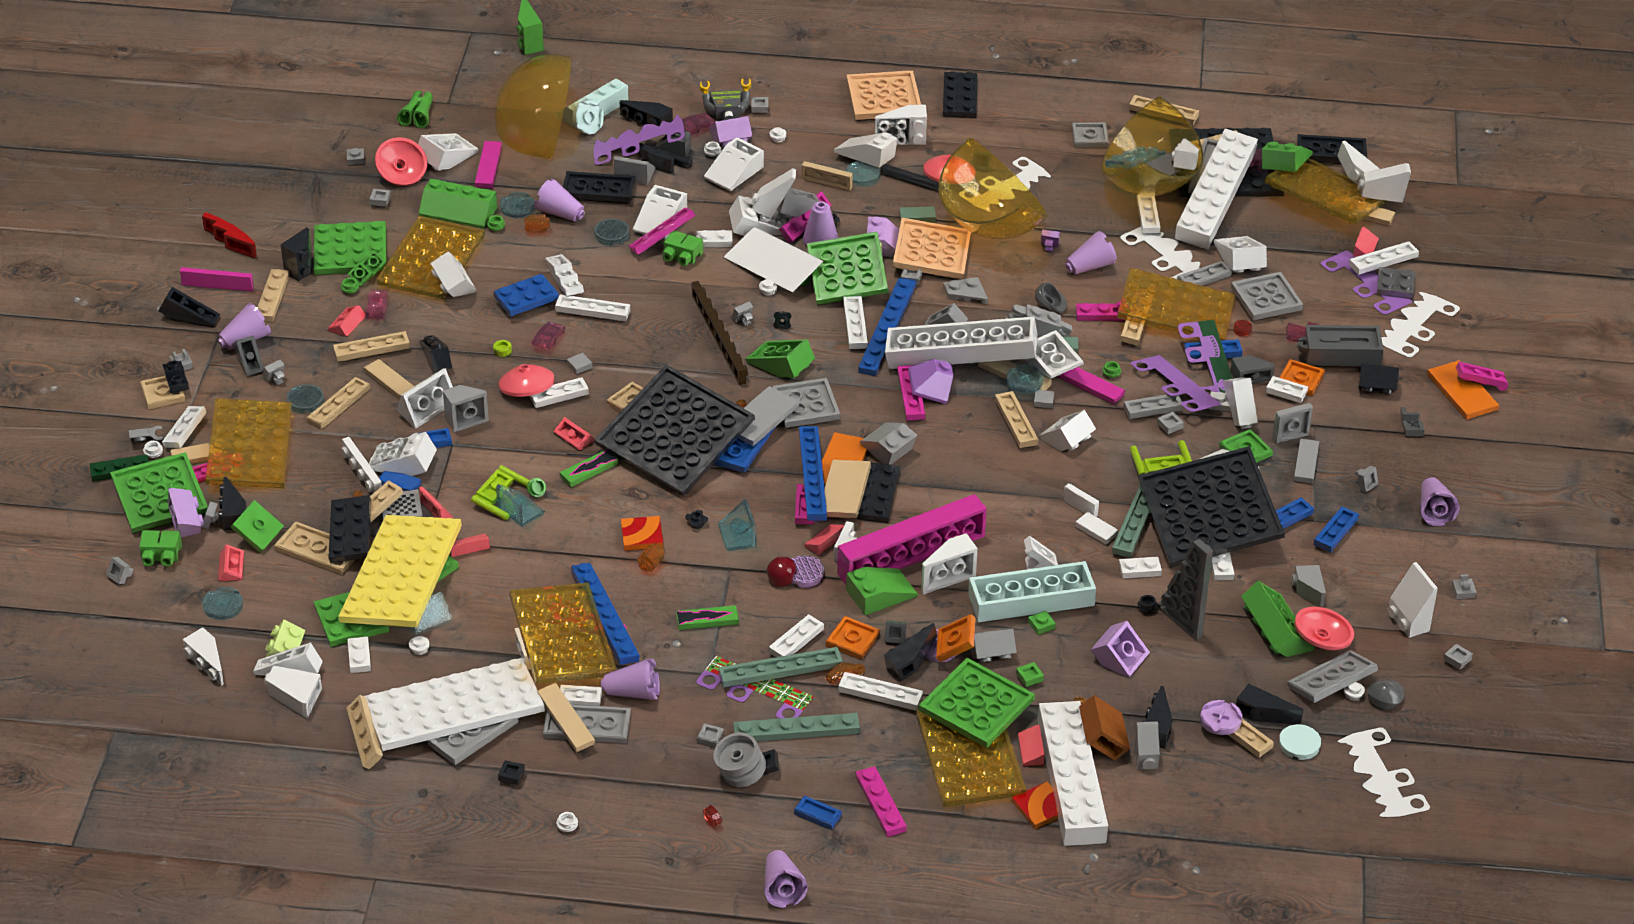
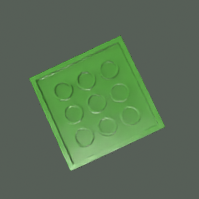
M386 221L314 225V275L349 273L359 261L362 262L373 250L387 261ZM387 264L380 271H387Z
M878 231L807 243L808 254L823 261L812 272L817 305L842 301L843 297H866L889 293Z
M186 452L110 472L132 533L173 522L167 503L169 488L191 490L192 496L197 497L199 508H196L197 513L204 514L207 512V503Z
M966 658L919 704V711L988 748L1035 700V694Z

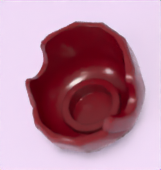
M784 556L774 558L767 566V576L770 584L774 586L791 584L794 574H797L794 560Z

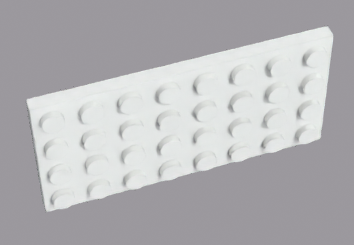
M523 658L512 659L507 662L454 673L449 676L433 678L428 681L364 696L368 703L382 751L545 711L544 703L537 693V688Z

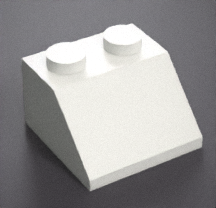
M449 251L431 262L434 268L432 273L437 280L440 278L442 282L440 286L445 293L456 297L477 291L462 264Z
M1082 410L1061 418L1038 437L1059 451L1067 449L1072 451L1079 446L1078 443L1080 441L1083 442L1091 437L1090 433L1096 430L1086 411Z

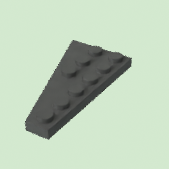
M1200 539L1192 543L1186 553V559L1179 565L1180 569L1175 572L1167 586V592L1162 595L1161 602L1156 605L1160 611L1196 641L1202 638L1213 554L1210 546Z

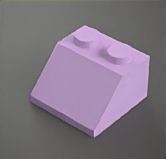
M748 116L718 121L709 127L714 141L721 144L722 147L737 137L746 142L752 137Z
M868 217L867 233L878 231L879 242L882 244V256L894 257L899 228L887 218Z
M169 488L167 503L175 531H180L181 537L201 533V526L204 525L202 515L198 514L196 508H199L197 497L192 496L191 490Z
M1128 621L1110 626L1091 649L1102 666L1125 677H1130L1150 653Z

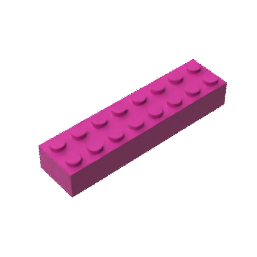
M973 494L838 545L837 575L846 585V573L863 567L894 568L900 570L928 559L948 539L967 534L972 541L985 537L987 508Z

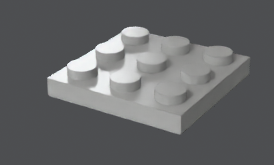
M1281 272L1231 282V289L1253 321L1303 310V303Z
M827 378L772 386V388L799 401V407L783 420L785 428L840 420V412Z

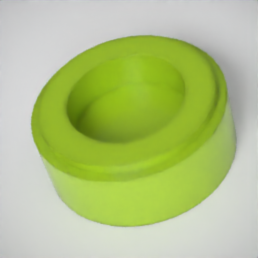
M499 340L493 344V352L499 357L508 356L512 352V345L509 341Z

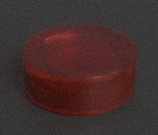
M1238 320L1234 323L1233 331L1238 336H1248L1252 332V324L1247 320Z
M709 805L703 810V815L711 826L717 827L722 823V817L715 807Z

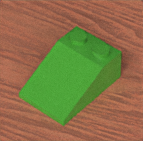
M521 0L518 26H516L517 34L519 35L517 40L518 48L522 49L525 55L543 51L542 22L528 0Z
M1269 142L1262 148V169L1296 172L1313 154V151L1302 146H1295L1292 143L1283 145L1278 144V142Z
M808 339L765 341L745 360L747 363L778 377H789L792 379L797 377L803 369L807 368L815 357Z
M863 567L846 573V591L864 615L918 597V593L899 569Z

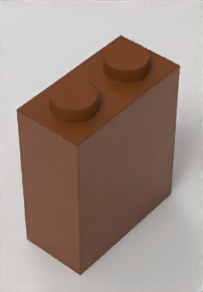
M1095 695L1079 706L1086 741L1089 745L1113 760H1117L1130 750L1122 712Z

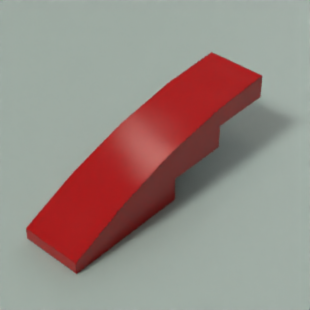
M207 212L202 215L204 230L214 233V239L224 242L225 248L252 258L257 257L255 242L246 233L222 218Z

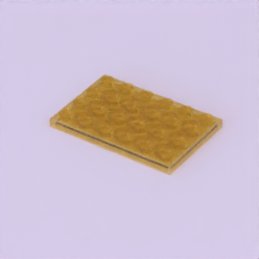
M1309 158L1296 172L1275 170L1266 176L1265 183L1271 185L1272 188L1280 189L1286 192L1287 195L1295 196L1302 202L1310 203L1320 210H1325L1335 217L1346 220L1350 224H1357L1388 202L1387 200L1361 197L1358 185L1349 179L1348 176Z
M418 216L376 279L377 285L445 299L448 293H445L441 288L440 284L442 282L440 278L437 280L432 273L434 268L431 262L449 251L464 268L484 238L485 230Z
M1130 268L1117 318L1179 333L1178 325L1181 323L1214 320L1220 340L1223 341L1226 338L1235 294ZM1184 326L1182 332L1186 335H1191L1194 329L1191 326Z
M215 398L206 484L222 485L223 477L226 476L233 486L284 489L292 402Z
M589 582L510 590V600L535 684L604 677L605 674L617 670Z
M916 709V718L943 807L1026 794V786L1007 728L986 748Z

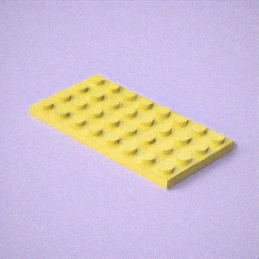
M386 515L338 616L340 623L418 627L461 529V519Z

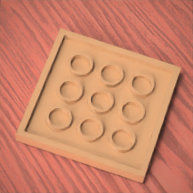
M913 71L847 75L846 80L855 120L875 119V116L907 105H921Z
M902 218L892 267L912 271L922 270L923 273L963 279L971 230Z

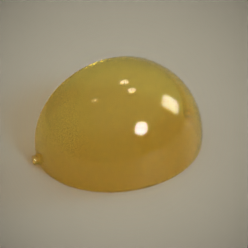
M546 54L531 58L515 68L504 81L495 105V128L501 140L510 148L530 156L546 158L553 156L568 92L571 72L570 56Z
M1158 96L1139 110L1118 132L1103 157L1101 170L1109 181L1128 193L1139 196L1164 195L1184 186L1199 172L1203 164V149L1199 137L1189 121L1173 105L1164 100L1163 97ZM1183 139H1187L1199 149L1196 168L1194 170L1181 168V172L1177 173V176L1165 174L1147 164L1167 153L1175 151L1178 143H1181Z
M967 138L966 142L949 157L942 169L939 179V196L944 208L959 225L978 236L989 239L1019 237L1035 229L1048 217L1042 204L1024 183L996 156L973 138Z

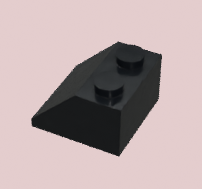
M306 227L280 244L284 270H289L290 276L298 281L312 273L309 228Z
M1361 364L1359 367L1358 387L1362 388V391L1373 392L1374 389L1381 390V393L1392 394V391L1397 390L1399 368Z

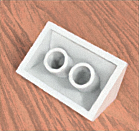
M443 368L401 395L397 411L412 427L418 428L444 411L443 390L453 387L446 369Z

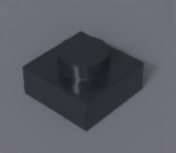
M772 749L763 752L762 754L766 760V769L763 775L778 771L777 751Z
M504 760L498 774V781L519 785L525 771V764Z

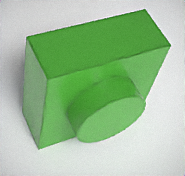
M1047 611L1028 617V623L1037 635L1055 629L1056 623Z
M1035 662L1016 668V675L1025 687L1044 681V675Z

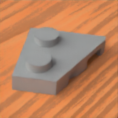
M978 277L943 282V289L948 299L971 302V299L982 300V304H988L987 295Z

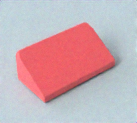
M1362 227L1355 244L1353 256L1358 257L1374 252L1379 238L1365 227Z
M360 305L347 307L328 327V331L348 336L366 315Z
M566 417L562 419L553 431L578 450H582L595 440L589 433Z
M422 486L419 487L420 502L435 518L453 517L432 494Z
M829 525L806 542L804 546L815 554L820 555L837 542L844 525Z
M480 534L455 540L450 551L451 557L490 549L489 538L486 534Z
M229 545L224 546L219 557L218 581L242 580L244 550Z
M1035 725L1019 732L1018 739L1023 766L1044 765L1045 754L1040 725Z

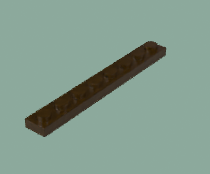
M699 281L691 282L692 298L738 385L746 384V376H748L747 366L743 365L741 355L737 354L734 342L731 343L728 331L724 330L723 321L719 320L717 310L713 309L711 299L706 296L705 288L701 287Z

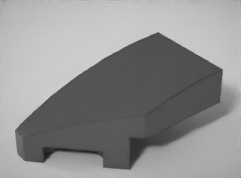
M1401 407L1400 415L1405 436H1424L1425 429L1422 421L1419 420L1420 413L1406 412L1405 407Z

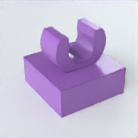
M1042 229L1041 245L1046 246L1045 251L1052 252L1053 246L1059 247L1060 232Z

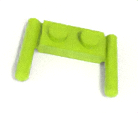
M1183 440L1178 442L1182 455L1146 458L1144 461L1141 460L1137 447H1130V452L1139 475L1192 461L1186 443Z
M500 465L476 492V495H473L471 502L504 520H508L510 514L494 506V503L510 487L513 481L527 487L530 480Z

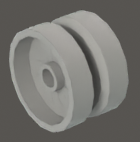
M733 733L724 737L714 750L713 759L725 782L730 786L738 788L747 787L757 782L766 769V760L755 738L747 733Z

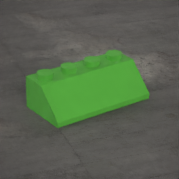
M430 179L423 191L419 216L485 229L489 218L497 210L496 191Z
M1258 580L1241 596L1245 602L1244 607L1253 614V621L1261 627V634L1270 641V648L1276 654L1281 653L1286 657L1313 651L1316 648L1307 643L1297 632L1294 624L1295 615L1280 593Z

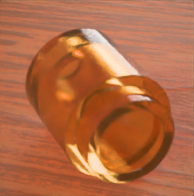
M545 214L524 217L525 231H530V233L547 232L546 228H550L549 217H546Z
M657 543L649 545L637 559L639 567L644 571H653L664 559L665 550Z

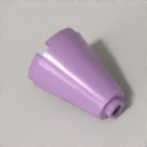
M551 178V181L547 180L542 185L537 194L540 196L539 200L534 202L536 210L571 221L581 220L585 213L583 210L584 206L553 178Z
M820 201L812 206L803 235L804 245L838 238L829 204Z
M1101 231L1093 234L1066 259L1065 267L1067 271L1076 275L1114 264L1117 256L1111 242L1107 243L1104 239L1107 236Z
M249 303L219 334L218 342L223 349L227 348L230 350L234 348L233 342L253 335L255 340L271 334V329L269 325H264L265 318L257 307Z
M1433 477L1425 479L1421 485L1420 513L1423 519L1433 526H1443L1450 520L1452 522L1459 514L1460 506L1458 499L1438 479Z
M646 659L605 674L604 679H601L602 691H605L607 695L657 700L656 695H659L660 683L659 674L655 673L653 667H657L654 659Z
M781 850L772 851L766 857L764 881L766 899L773 906L786 908V905L792 903L793 905L798 904L807 893V881L785 852Z

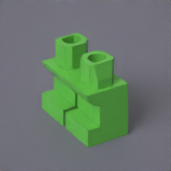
M672 231L664 242V261L670 262L672 259H675L682 266H686L688 263L694 265L696 257L703 254V239L699 237L687 236L685 233Z
M142 530L139 547L143 565L151 566L154 561H161L163 566H172L173 562H178V552L182 548L180 531H162L160 533V531Z

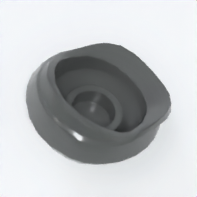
M1046 282L1036 288L1035 300L1039 306L1057 314L1063 313L1066 310V298L1053 284Z
M1393 679L1378 680L1367 689L1371 704L1382 710L1392 709L1404 699L1403 687Z

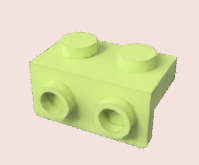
M283 620L279 626L275 625L270 635L273 638L270 639L265 648L268 651L266 657L300 646L305 630L286 620Z

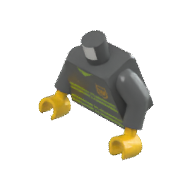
M743 79L741 80L743 91H710L709 94V81L706 82L707 87H703L702 82H700L699 90L703 92L704 108L711 115H714L717 121L740 118L741 113H744L749 107L750 92L748 90L751 88L750 79L747 85H744Z

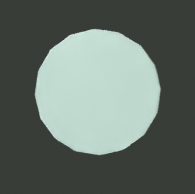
M586 100L576 105L573 111V123L579 132L594 134L602 127L604 115L597 102Z
M1299 724L1291 725L1282 730L1279 737V747L1283 753L1291 758L1294 756L1298 757L1299 760H1306L1318 754L1321 747V738L1318 732L1311 727Z

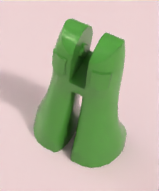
M421 91L414 92L409 103L398 112L396 120L401 125L408 126L413 119L414 124L418 128L426 127L429 124V108L433 101L432 93L425 92L422 97Z

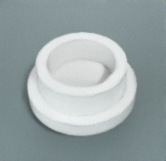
M780 127L772 129L769 133L771 140L776 143L783 142L787 135L786 131Z
M708 142L704 147V153L710 157H715L721 153V147L717 142Z
M766 279L760 282L759 289L763 295L770 296L777 290V284L770 279Z
M149 441L145 444L143 452L149 458H157L163 453V447L157 441Z
M423 636L414 637L409 641V648L414 654L422 655L429 648V640Z
M1357 682L1344 688L1346 698L1351 701L1360 700L1365 692L1364 687Z
M564 812L557 819V828L563 832H571L577 828L578 819L573 813Z

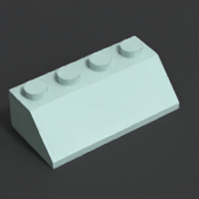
M614 79L556 113V117L575 128L573 123L574 108L578 103L586 100L597 102L605 116L620 107V100H628V85L618 79Z

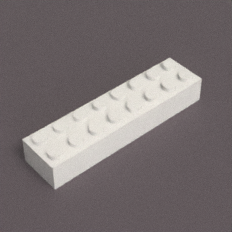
M1224 129L1177 223L1175 239L1207 250L1209 249L1256 153L1258 139Z
M1035 317L888 328L885 349L888 368L896 369L897 366L917 365L932 359L946 361L954 365L1036 358L1037 328Z
M1080 701L1039 703L1037 721L1038 725H1040L1050 783L1054 791L1064 846L1106 843L1108 822L1092 751L1086 741L1079 710Z

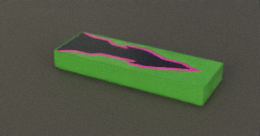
M604 450L561 471L560 478L570 487H573L618 465V459L610 452Z
M736 605L676 611L678 630L739 624Z

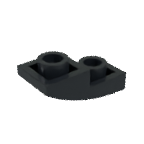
M648 145L641 147L642 161L649 162L657 170L667 173L674 172V158L663 150L657 153Z
M169 361L167 364H162L170 393L189 390L181 361Z

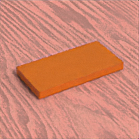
M1460 360L1427 370L1429 378L1466 420L1499 409V404L1480 383L1471 380L1465 381L1459 378L1456 366L1458 362H1461Z
M834 432L822 459L824 489L833 460L864 461L868 452L860 444V441L864 438Z

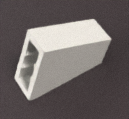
M1405 163L1364 173L1362 180L1360 179L1358 182V190H1360L1361 197L1403 203L1411 175L1410 166Z
M1251 378L1223 380L1234 425L1241 426V429L1251 428L1252 424L1258 423Z
M273 666L270 673H267L265 677L268 695L303 717L308 718L322 690L320 674Z

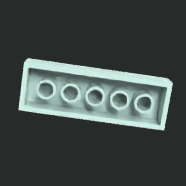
M1086 561L970 577L968 595L977 621L985 622L1034 615L1043 611L1048 613L1095 606L1096 587Z

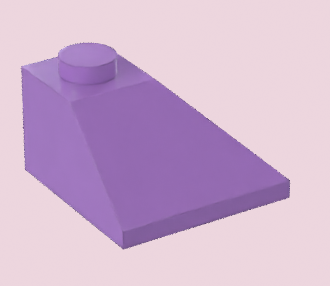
M932 359L909 367L908 373L913 395L944 404L947 403L953 380L950 363Z

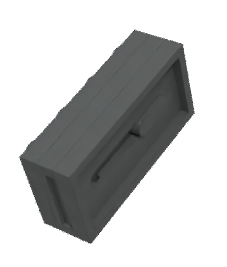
M1306 325L1304 337L1299 338L1297 343L1298 351L1305 354L1306 362L1311 366L1354 367L1361 364L1381 366L1384 351L1379 326Z

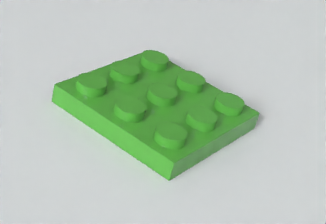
M350 592L313 601L330 647L348 643L350 638L371 637L389 632V626L340 623L338 616Z

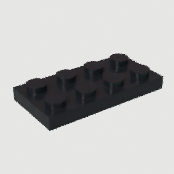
M944 72L943 117L976 118L977 73Z
M1297 134V146L1313 151V154L1306 161L1341 164L1337 155L1342 141H1346L1367 158L1366 138Z
M567 171L563 188L575 199L631 203L636 176Z
M871 462L857 518L850 519L882 523L889 522L900 474V466Z
M370 495L331 500L328 555L330 563L366 558L370 550Z

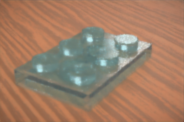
M1144 146L1135 147L1134 151L1128 150L1124 151L1123 154L1112 155V158L1105 160V166L1133 169L1165 155L1166 152L1165 150H1158V147L1145 149Z

